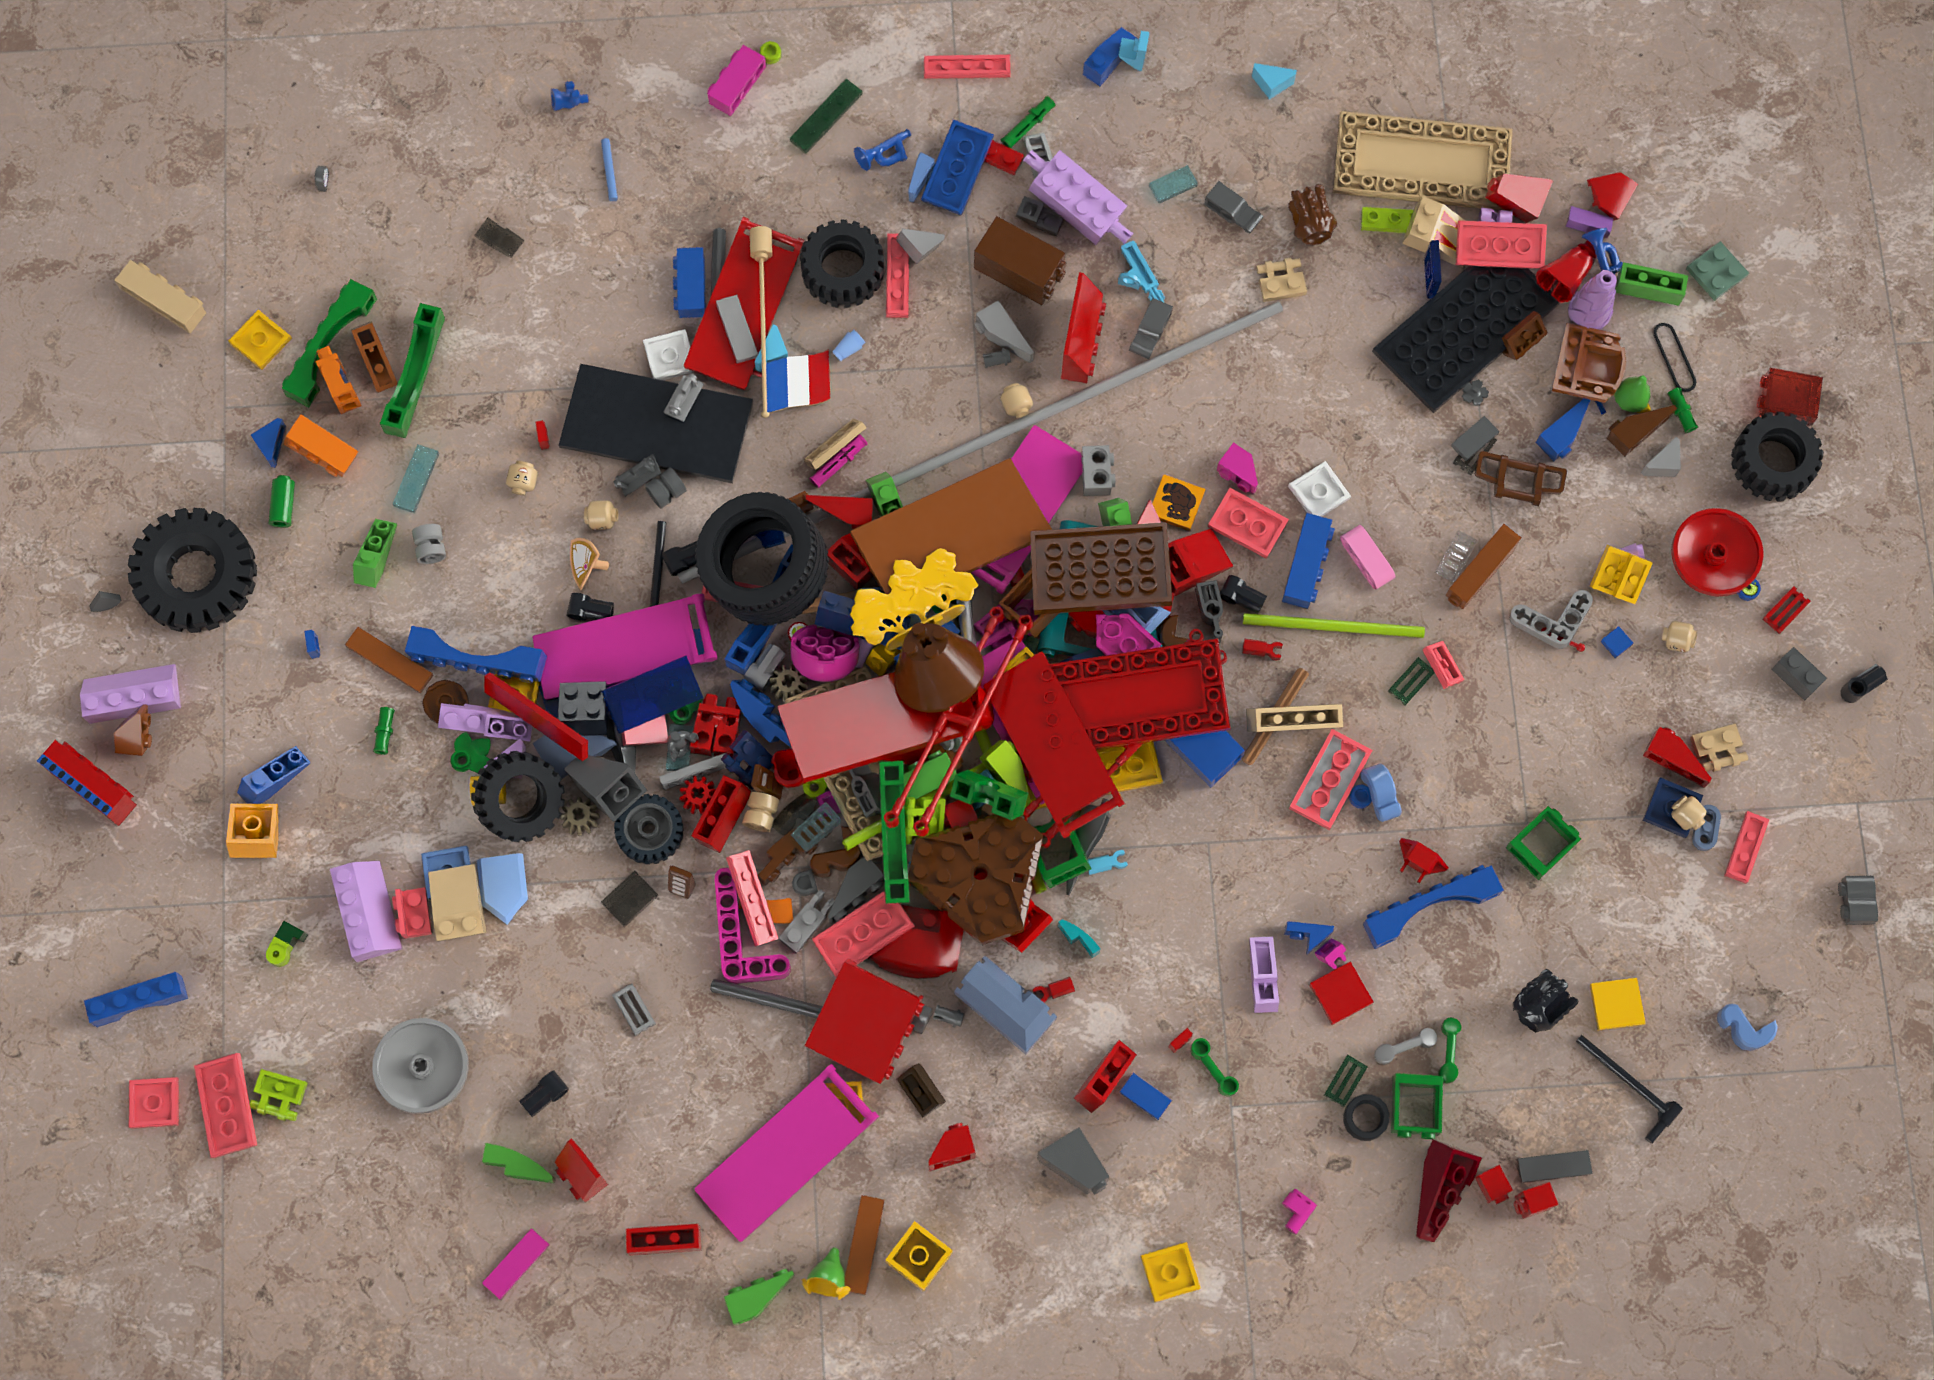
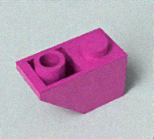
M1233 442L1219 461L1216 471L1219 472L1223 479L1236 483L1237 487L1243 492H1250L1254 495L1258 482L1252 454Z

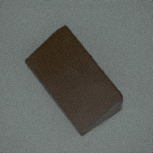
M921 1064L913 1065L896 1078L922 1118L946 1102Z

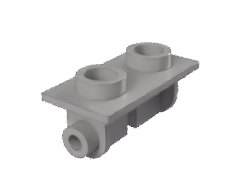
M694 374L683 375L664 413L684 422L704 383L697 381V377Z

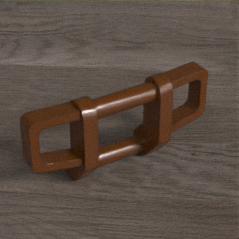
M1481 451L1477 458L1475 476L1495 484L1494 497L1496 498L1506 497L1521 500L1539 507L1542 494L1560 495L1564 491L1567 470L1565 468L1545 465L1544 463L1538 462V464L1510 459L1507 455H1497ZM1483 458L1499 461L1496 478L1481 472ZM1506 468L1535 473L1532 493L1504 488ZM1545 471L1560 475L1558 489L1542 488Z

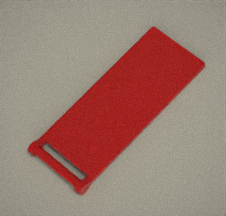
M744 216L684 362L685 369L741 390H746L755 368L754 362L756 358L740 363L736 362L716 306V301L734 295L738 296L759 354L761 350L759 262L750 256V236L744 234L746 229L750 230L761 225L749 221V218ZM772 230V239L794 247V250L791 252L772 244V257L764 262L765 337L768 335L805 239L800 237L796 239Z
M1039 652L1004 672L990 700L1061 835L1065 839L1074 830L1117 806L1125 805V802L1055 673L1053 679L1049 682L1041 679V670L1044 668L1052 669L1045 654ZM1050 671L1043 673V678L1049 679L1051 677ZM994 679L990 680L989 682L983 685L986 692L990 688ZM1047 690H1053L1057 695L1056 701L1052 704H1047L1043 700V694ZM1046 694V700L1052 701L1054 699V694ZM1055 712L1058 714L1059 723L1056 726H1049L1046 723L1045 719L1048 713ZM1055 715L1049 716V723H1055L1057 717ZM1076 731H1080V734L1074 735V741L1080 742V745L1074 744L1071 740L1072 734ZM1052 735H1059L1062 738V745L1057 749L1051 748L1048 743ZM1057 737L1051 740L1053 746H1057L1060 743ZM1111 792L1112 799L1065 825L1063 822L1064 818Z

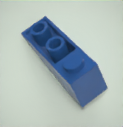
M295 746L243 777L237 793L247 804H261L270 799L310 764V761Z

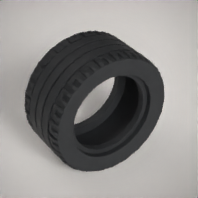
M751 492L750 494L746 493L730 499L711 514L698 536L695 560L697 561L696 567L698 568L697 572L700 575L701 582L725 610L743 622L772 626L774 624H782L792 618L794 619L814 603L826 582L829 558L827 557L828 551L824 539L807 515L795 503H792L784 496H778L770 492ZM769 530L782 531L791 535L793 542L792 558L785 572L777 580L760 588H744L735 585L732 574L733 561L737 551L746 540L755 534Z

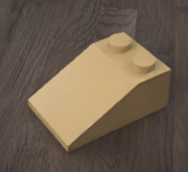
M475 864L428 872L436 940L444 941L487 933Z

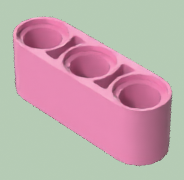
M1358 525L1340 536L1342 545L1373 589L1376 590L1395 578L1392 567L1363 526Z

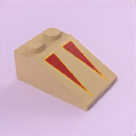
M1423 196L1415 206L1402 244L1455 265L1458 221L1466 220L1444 204Z

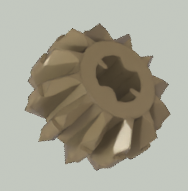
M782 665V672L774 670L775 677L769 680L773 684L770 687V691L775 693V699L777 700L783 696V703L786 699L808 690V685L805 684L808 679L797 670L795 671L794 665H790L789 670H786L785 665ZM786 681H790L792 686L787 687Z
M578 796L577 803L569 799L570 807L565 805L562 807V810L566 812L562 813L560 817L561 820H564L562 823L563 828H569L568 832L571 835L576 830L578 836H582L583 830L590 834L589 826H598L594 821L600 818L599 813L595 812L598 809L595 804L591 805L589 798L583 802L582 798ZM582 812L584 818L582 820L580 818L579 820H577L575 815L578 813L580 815V813Z

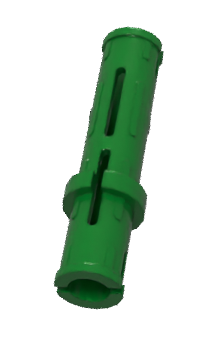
M1046 96L1035 108H1031L1028 111L1029 114L1008 134L1001 138L1002 144L1012 148L1037 123L1040 124L1043 121V117L1056 106L1055 102L1049 96Z

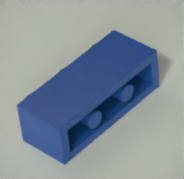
M703 247L677 248V256H673V269L677 270V277H673V288L677 290V297L673 298L674 310H678L679 318L703 317L706 310L705 255Z

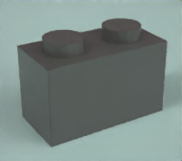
M1795 647L1786 653L1771 669L1804 701L1827 679Z

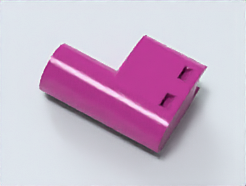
M1297 1189L1289 1192L1282 1202L1287 1209L1294 1213L1285 1227L1297 1235L1317 1207L1311 1199Z

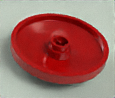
M1710 508L1692 514L1680 525L1672 541L1671 556L1678 575L1688 586L1705 595L1723 597L1736 594L1753 582L1762 567L1764 551L1758 532L1747 519L1730 510Z

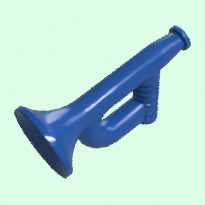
M905 129V131L896 134L871 149L854 148L857 162L865 171H868L871 168L873 158L879 165L885 167L899 161H906L908 157L902 141L910 137L911 132L909 129ZM895 146L897 153L888 158L882 156L884 151Z
M1601 228L1583 234L1581 237L1588 240L1595 249L1600 270H1607L1613 274L1617 273L1622 265L1618 253L1612 244L1603 242V237L1608 229ZM1605 251L1608 253L1609 258H1610V262H1611V265H1612V266H1610V267H1609V265H1608V261H1607V258H1606V255H1605Z

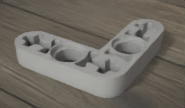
M1576 591L1558 622L1525 605H1516L1510 613V622L1515 627L1549 645L1563 649L1570 644L1589 611L1593 599L1588 591ZM1584 598L1585 603L1582 604L1579 610L1575 609L1578 601ZM1521 612L1524 614V618L1522 617L1519 620L1517 619V615H1519ZM1567 615H1574L1577 618V623L1569 624L1566 622L1565 617ZM1532 617L1533 619H1532V622H1531V624H1530V626H1529V625H1527V624H1528V621L1530 620V618ZM1543 622L1547 629L1540 632L1536 630L1534 624ZM1553 628V633H1551V636H1548L1550 629ZM1560 634H1564V639L1561 641L1557 640Z

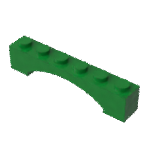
M352 279L341 288L340 296L336 303L331 304L326 319L319 323L317 333L313 339L307 342L302 357L297 358L295 361L294 369L290 376L287 375L282 383V390L286 397L308 408L311 406L320 391L317 384L318 366L316 361L319 360L317 350L328 346L337 333L348 323L361 315L365 317L368 315L377 300L372 289Z
M423 303L419 304L413 322V333L405 365L389 403H386L380 421L385 434L402 438L407 436L445 321L442 309Z
M903 761L879 762L885 904L909 903L905 807L903 806L898 816L900 821L898 826L889 828L884 821V815L891 811L897 798H900L904 790Z

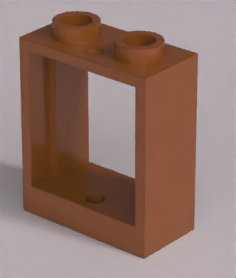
M1032 568L998 603L1003 609L1004 617L1010 622L1015 620L1018 623L1017 628L1019 627L1018 619L1020 615L1013 608L1033 588ZM1059 613L1041 614L1034 621L1033 627L1026 631L1025 635L1030 634L1036 638Z

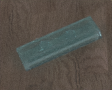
M417 444L394 499V507L412 513L416 512L438 459L439 451Z

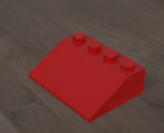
M1079 272L1063 353L1061 379L1087 384L1088 376L1093 377L1095 363H1091L1092 356H1097L1099 343H1095L1096 336H1101L1103 323H1099L1100 315H1105L1106 303L1103 302V293L1082 272Z

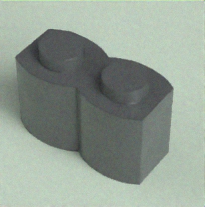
M1845 876L1838 884L1839 896H1842L1844 902L1840 907L1841 918L1845 919L1846 925H1874L1878 921L1874 876Z

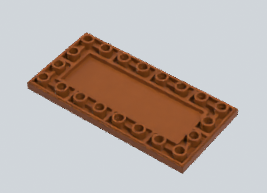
M1011 458L862 525L850 531V535L882 592L889 594L892 589L888 585V581L895 572L893 570L895 560L911 561L916 568L922 569L926 562V556L942 548L956 555V566L953 569L955 572L971 573L1031 545L1030 531L1052 530Z

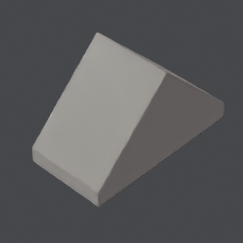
M902 228L896 241L913 261L918 264L940 246L945 239V235Z
M1675 437L1646 464L1641 473L1644 476L1676 477L1681 470L1680 439Z

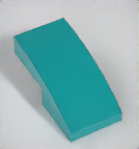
M1063 919L1058 922L1057 927L1071 945L1079 940L1091 958L1100 953L1101 948L1082 929Z

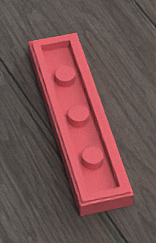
M1010 55L924 56V79L1010 78Z
M887 233L886 318H908L909 255L896 241L898 234Z
M750 851L727 857L726 860L755 947L777 940L778 936Z

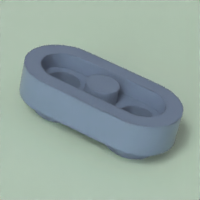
M1713 805L1703 806L1707 811L1706 815L1710 816L1711 821H1706L1700 828L1693 830L1692 842L1700 851H1708L1717 843L1721 813ZM1700 837H1705L1707 843H1702Z

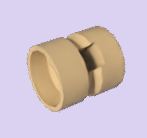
M751 792L747 804L750 810H747L744 814L742 825L760 832H771L774 820L771 815L776 813L779 799L765 793Z

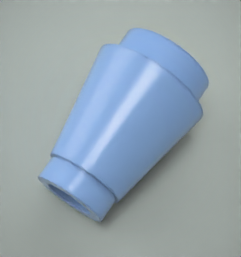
M855 330L848 331L832 352L842 361L862 349L865 341Z

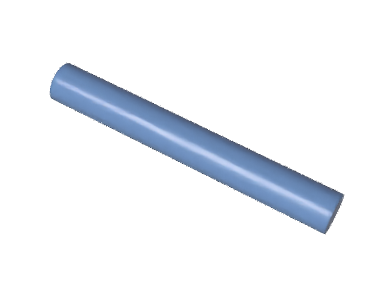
M605 138L601 140L608 196L609 201H617L610 140Z

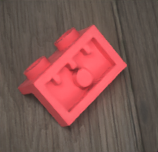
M426 888L406 891L395 889L396 896L392 897L394 910H398L399 919H395L397 933H401L404 939L432 934Z

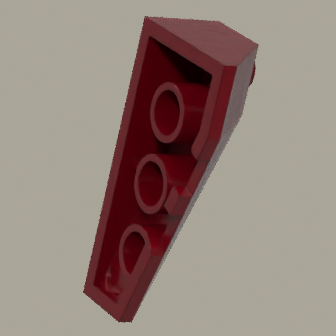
M1432 1139L1423 1166L1416 1231L1417 1238L1430 1242L1436 1241L1449 1220V1211L1454 1204L1458 1205L1462 1200L1460 1197L1461 1192L1466 1185L1470 1187L1474 1181L1482 1157Z

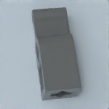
M1220 181L1216 183L1205 197V206L1229 223H1236L1249 234L1263 219V215L1248 206L1245 199Z
M1155 298L1152 299L1129 348L1130 352L1150 359L1172 315L1173 306Z
M1217 580L1197 583L1195 593L1201 619L1205 624L1212 627V639L1218 638L1219 643H1221L1223 631L1219 627V622L1223 613V605ZM1212 610V612L1217 613V615L1212 616L1211 612L1207 613V611Z
M868 764L850 769L849 771L853 778L851 787L865 817L881 814L879 774L871 772Z

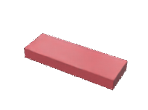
M1749 811L1745 813L1724 874L1725 876L1745 884L1748 883L1769 819Z

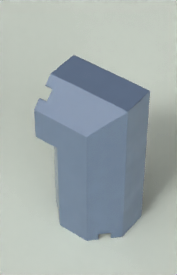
M986 956L982 958V963L978 961L962 979V988L957 987L954 991V994L1025 1055L1057 1019L1054 1013L1051 1016L1047 1013L1050 1008L1029 990L1025 994L1024 987L1020 986Z

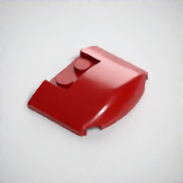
M902 905L915 927L870 956V959L879 965L881 969L899 976L916 979L940 977L939 975L950 971L952 973L957 972L964 930L948 917L947 911L943 910L942 912Z

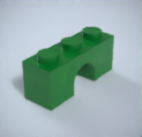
M967 769L955 775L950 797L968 804L975 802L989 804L992 806L991 813L1013 820L1023 815L1029 793Z

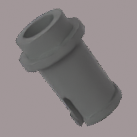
M1002 348V351L983 354L985 368L1005 364L1006 366L1007 363L1011 362L1009 349L1004 350Z
M937 1005L933 1019L953 1024V1027H961L964 1013L960 1009L955 1011Z

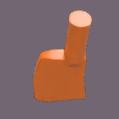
M791 898L766 900L773 923L787 924L793 921ZM739 899V909H743Z

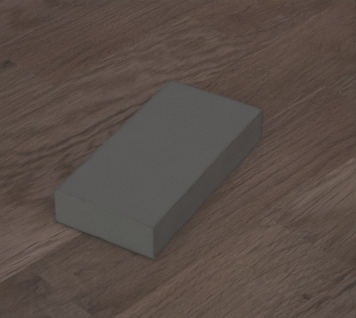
M1483 416L1451 444V447L1465 461H1468L1495 438L1500 431Z

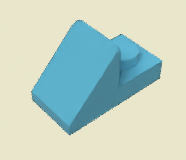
M1141 31L1139 39L1122 38L1120 59L1137 71H1142L1150 32Z

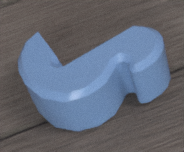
M1380 763L1362 769L1360 774L1361 780L1369 787L1377 819L1384 822L1399 817L1402 813L1401 805L1397 801L1395 784L1386 766Z
M1736 1004L1724 1006L1717 1014V1021L1720 1027L1726 1029L1731 1026V1037L1735 1045L1742 1050L1754 1051L1762 1048L1776 1036L1778 1028L1776 1021L1771 1022L1756 1032L1740 1007Z

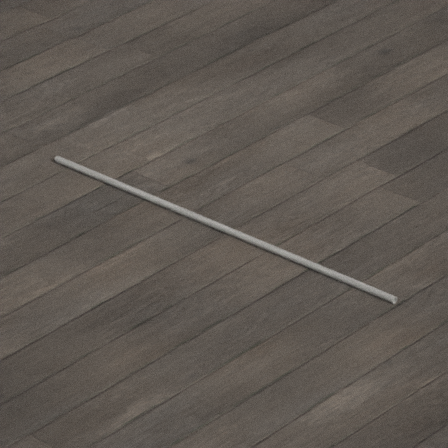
M1279 301L898 473L892 476L895 487L1283 311L1282 305ZM868 488L848 496L872 498ZM819 509L808 514L807 517L815 524L831 517V515ZM773 530L746 542L739 548L734 560L785 538L790 534ZM693 566L678 573L681 583L683 584L699 577L698 568Z

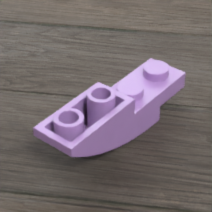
M441 703L438 728L484 733V736L530 741L532 726L513 712L470 704L459 706Z

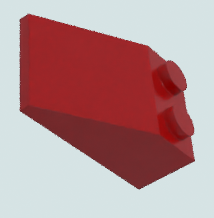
M572 1138L568 1140L554 1162L558 1167L555 1172L563 1182L566 1179L570 1182L572 1187L569 1190L577 1200L582 1198L586 1203L604 1189L608 1183Z

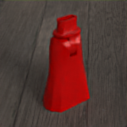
M1588 240L1580 243L1555 261L1536 272L1537 285L1545 291H1549L1558 282L1551 295L1560 303L1572 300L1597 258L1593 245Z

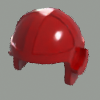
M789 748L775 752L771 763L774 764V777L776 781L786 788H795L805 784L792 749Z

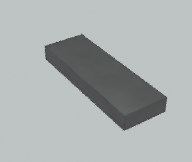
M1589 1150L1517 1159L1521 1183L1593 1174Z

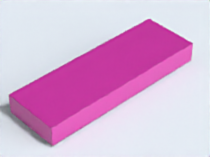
M531 1228L482 1284L501 1300L550 1245Z

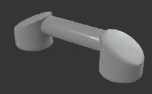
M1424 1028L1417 1037L1393 1046L1383 1044L1376 1049L1374 1054L1375 1060L1379 1064L1387 1065L1394 1059L1396 1054L1420 1045L1424 1048H1431L1437 1042V1034L1430 1028Z

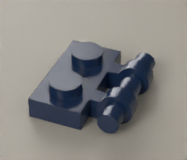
M743 730L729 747L734 752V755L730 757L728 754L722 756L721 761L730 773L734 772L739 777L741 783L753 790L754 788L751 786L754 766L758 764L770 770L774 765L771 763L773 756L748 731ZM742 760L748 765L745 770L740 766Z

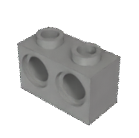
M1109 445L1082 446L1084 496L1110 495L1112 487H1115L1116 484L1115 474H1111V466H1114V453H1110ZM1100 457L1103 459V462L1095 463L1092 459ZM1101 478L1105 483L1096 484L1094 479Z

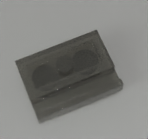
M634 871L604 898L601 904L625 928L658 897V894Z

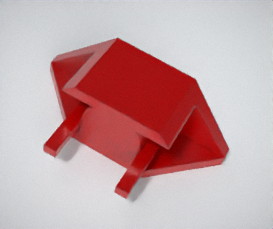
M1405 838L1400 839L1399 843L1404 859V864L1400 869L1401 873H1403L1407 865L1421 873L1417 880V883L1420 884L1425 875L1448 870L1449 867L1438 853L1418 841Z

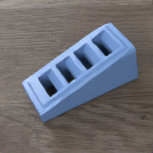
M922 152L918 155L908 190L909 201L912 203L915 202L929 180L935 165L934 159Z

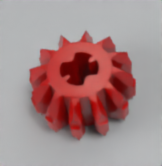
M693 776V783L685 780L684 783L687 788L681 787L679 789L680 793L684 794L679 797L680 802H685L683 809L691 808L690 812L693 815L699 809L702 815L704 808L707 807L716 790L712 789L714 782L706 783L707 779L705 776L701 778L700 782H698L696 776ZM696 792L698 794L702 793L703 797L701 799L699 797L695 798L694 794Z

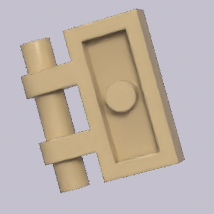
M1284 258V261L1274 263L1267 261L1262 265L1256 266L1257 274L1266 273L1267 277L1259 280L1263 302L1307 294L1303 272L1294 273L1293 268L1301 267L1300 258ZM1285 270L1286 275L1275 276L1274 271Z
M1736 724L1702 732L1690 737L1697 758L1707 757L1708 762L1701 764L1706 771L1712 770L1715 772L1721 770L1722 767L1729 765L1734 767L1740 765L1741 762L1748 761L1746 752L1738 754L1735 750L1743 746ZM1726 751L1728 756L1718 759L1716 754Z

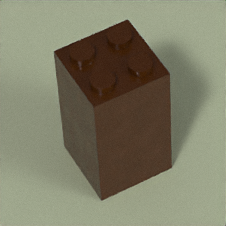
M998 216L995 217L974 250L975 270L1040 305H1043L1046 299L1048 301L1051 299L1055 291L1053 287L1057 282L1060 283L1066 273L1064 271L1067 264L1065 262V252Z

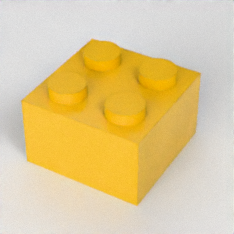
M914 1221L885 1259V1262L924 1292L953 1254V1250Z

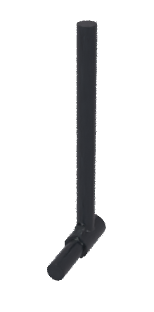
M665 521L657 522L650 607L659 605L663 566L662 554L664 553L666 533Z
M1581 1034L1576 1040L1580 1046L1659 1110V1121L1645 1137L1649 1143L1653 1144L1663 1130L1669 1127L1683 1110L1682 1106L1675 1101L1664 1103Z

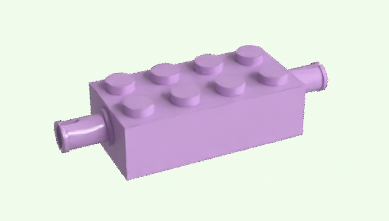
M1033 150L1024 158L1023 161L1038 172V176L1032 182L1029 191L1093 244L1097 245L1102 237L1109 232L1122 241L1123 244L1133 235L1132 232L1118 222V218L1122 215L1127 205L1061 150L1058 151L1050 162L1044 161Z

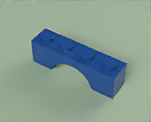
M173 972L84 1000L89 1023L95 1027H100L119 1021L126 1014L152 1006H167L186 1000L188 995L183 977L177 972Z

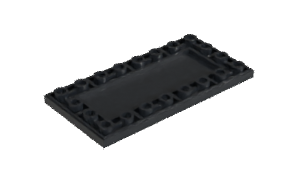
M580 363L558 445L559 448L636 464L640 463L644 458L654 455L660 469L667 470L671 467L675 472L733 484L754 401L751 398L701 389L683 422L664 413L678 383Z

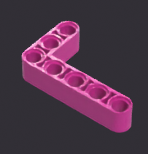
M719 869L715 874L714 880L721 967L725 980L729 983L740 984L785 979L791 972V966L786 956L778 954L743 958L738 893L733 878L728 885L720 884V879L723 876H730L732 878L730 869ZM726 898H731L734 901L733 905L729 908L721 905L722 901ZM727 921L736 923L735 928L730 931L725 930L723 925ZM728 944L738 946L736 952L732 954L725 952V948ZM777 962H783L786 964V968L782 972H776L773 969L774 965ZM755 964L763 967L762 972L759 974H752L750 969ZM730 967L739 968L738 975L734 977L727 975Z

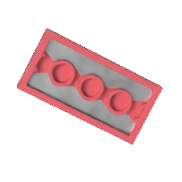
M1331 729L1289 809L1330 830L1373 750Z

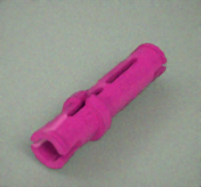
M860 434L857 435L809 478L813 485L819 489L823 483L848 461L854 460V456L868 444L867 441ZM853 447V449L845 457L840 459ZM835 463H837V464H836L834 467H832L825 475H823L832 465H834Z

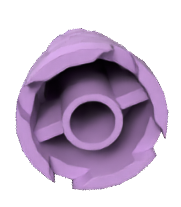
M1602 270L1584 284L1580 291L1576 292L1568 307V315L1571 322L1573 320L1576 325L1602 330L1604 326L1608 325L1614 312L1613 304L1617 282L1616 276L1612 272Z

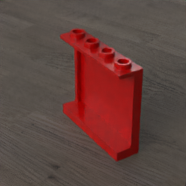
M847 959L838 973L805 1046L881 1084L885 1079L889 1080L895 1067L891 1065L895 1058H900L905 1046L901 1044L905 1037H910L915 1025L911 1023L915 1016H920L925 1004L921 1003L924 996L920 995L918 997L856 966L857 962Z

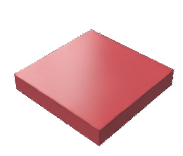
M658 698L620 699L617 701L623 746L667 743L668 734L665 712L659 707Z
M179 1078L129 1080V1128L179 1126Z

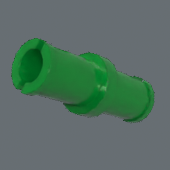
M1681 388L1669 391L1667 395L1672 404L1677 407L1674 414L1679 418L1684 432L1690 433L1698 429V425L1691 413L1692 408L1690 404H1687Z
M380 707L378 726L374 730L376 739L373 752L376 754H388L390 736L393 735V729L391 728L395 712L393 708Z

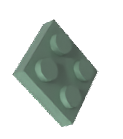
M1721 241L1686 267V270L1714 301L1749 275L1745 267Z

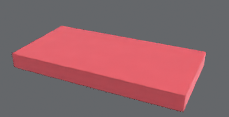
M1459 220L1455 265L1541 269L1545 266L1547 224Z
M883 891L812 938L837 978L844 961L851 959L857 962L856 965H858L915 927L900 903L885 904Z
M234 1053L195 1065L210 1157L217 1158L257 1146L240 1053Z

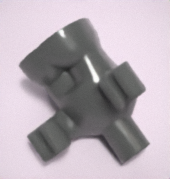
M687 731L672 732L667 739V749L671 760L676 762V759L685 756L690 751V743H695L699 739L698 735Z

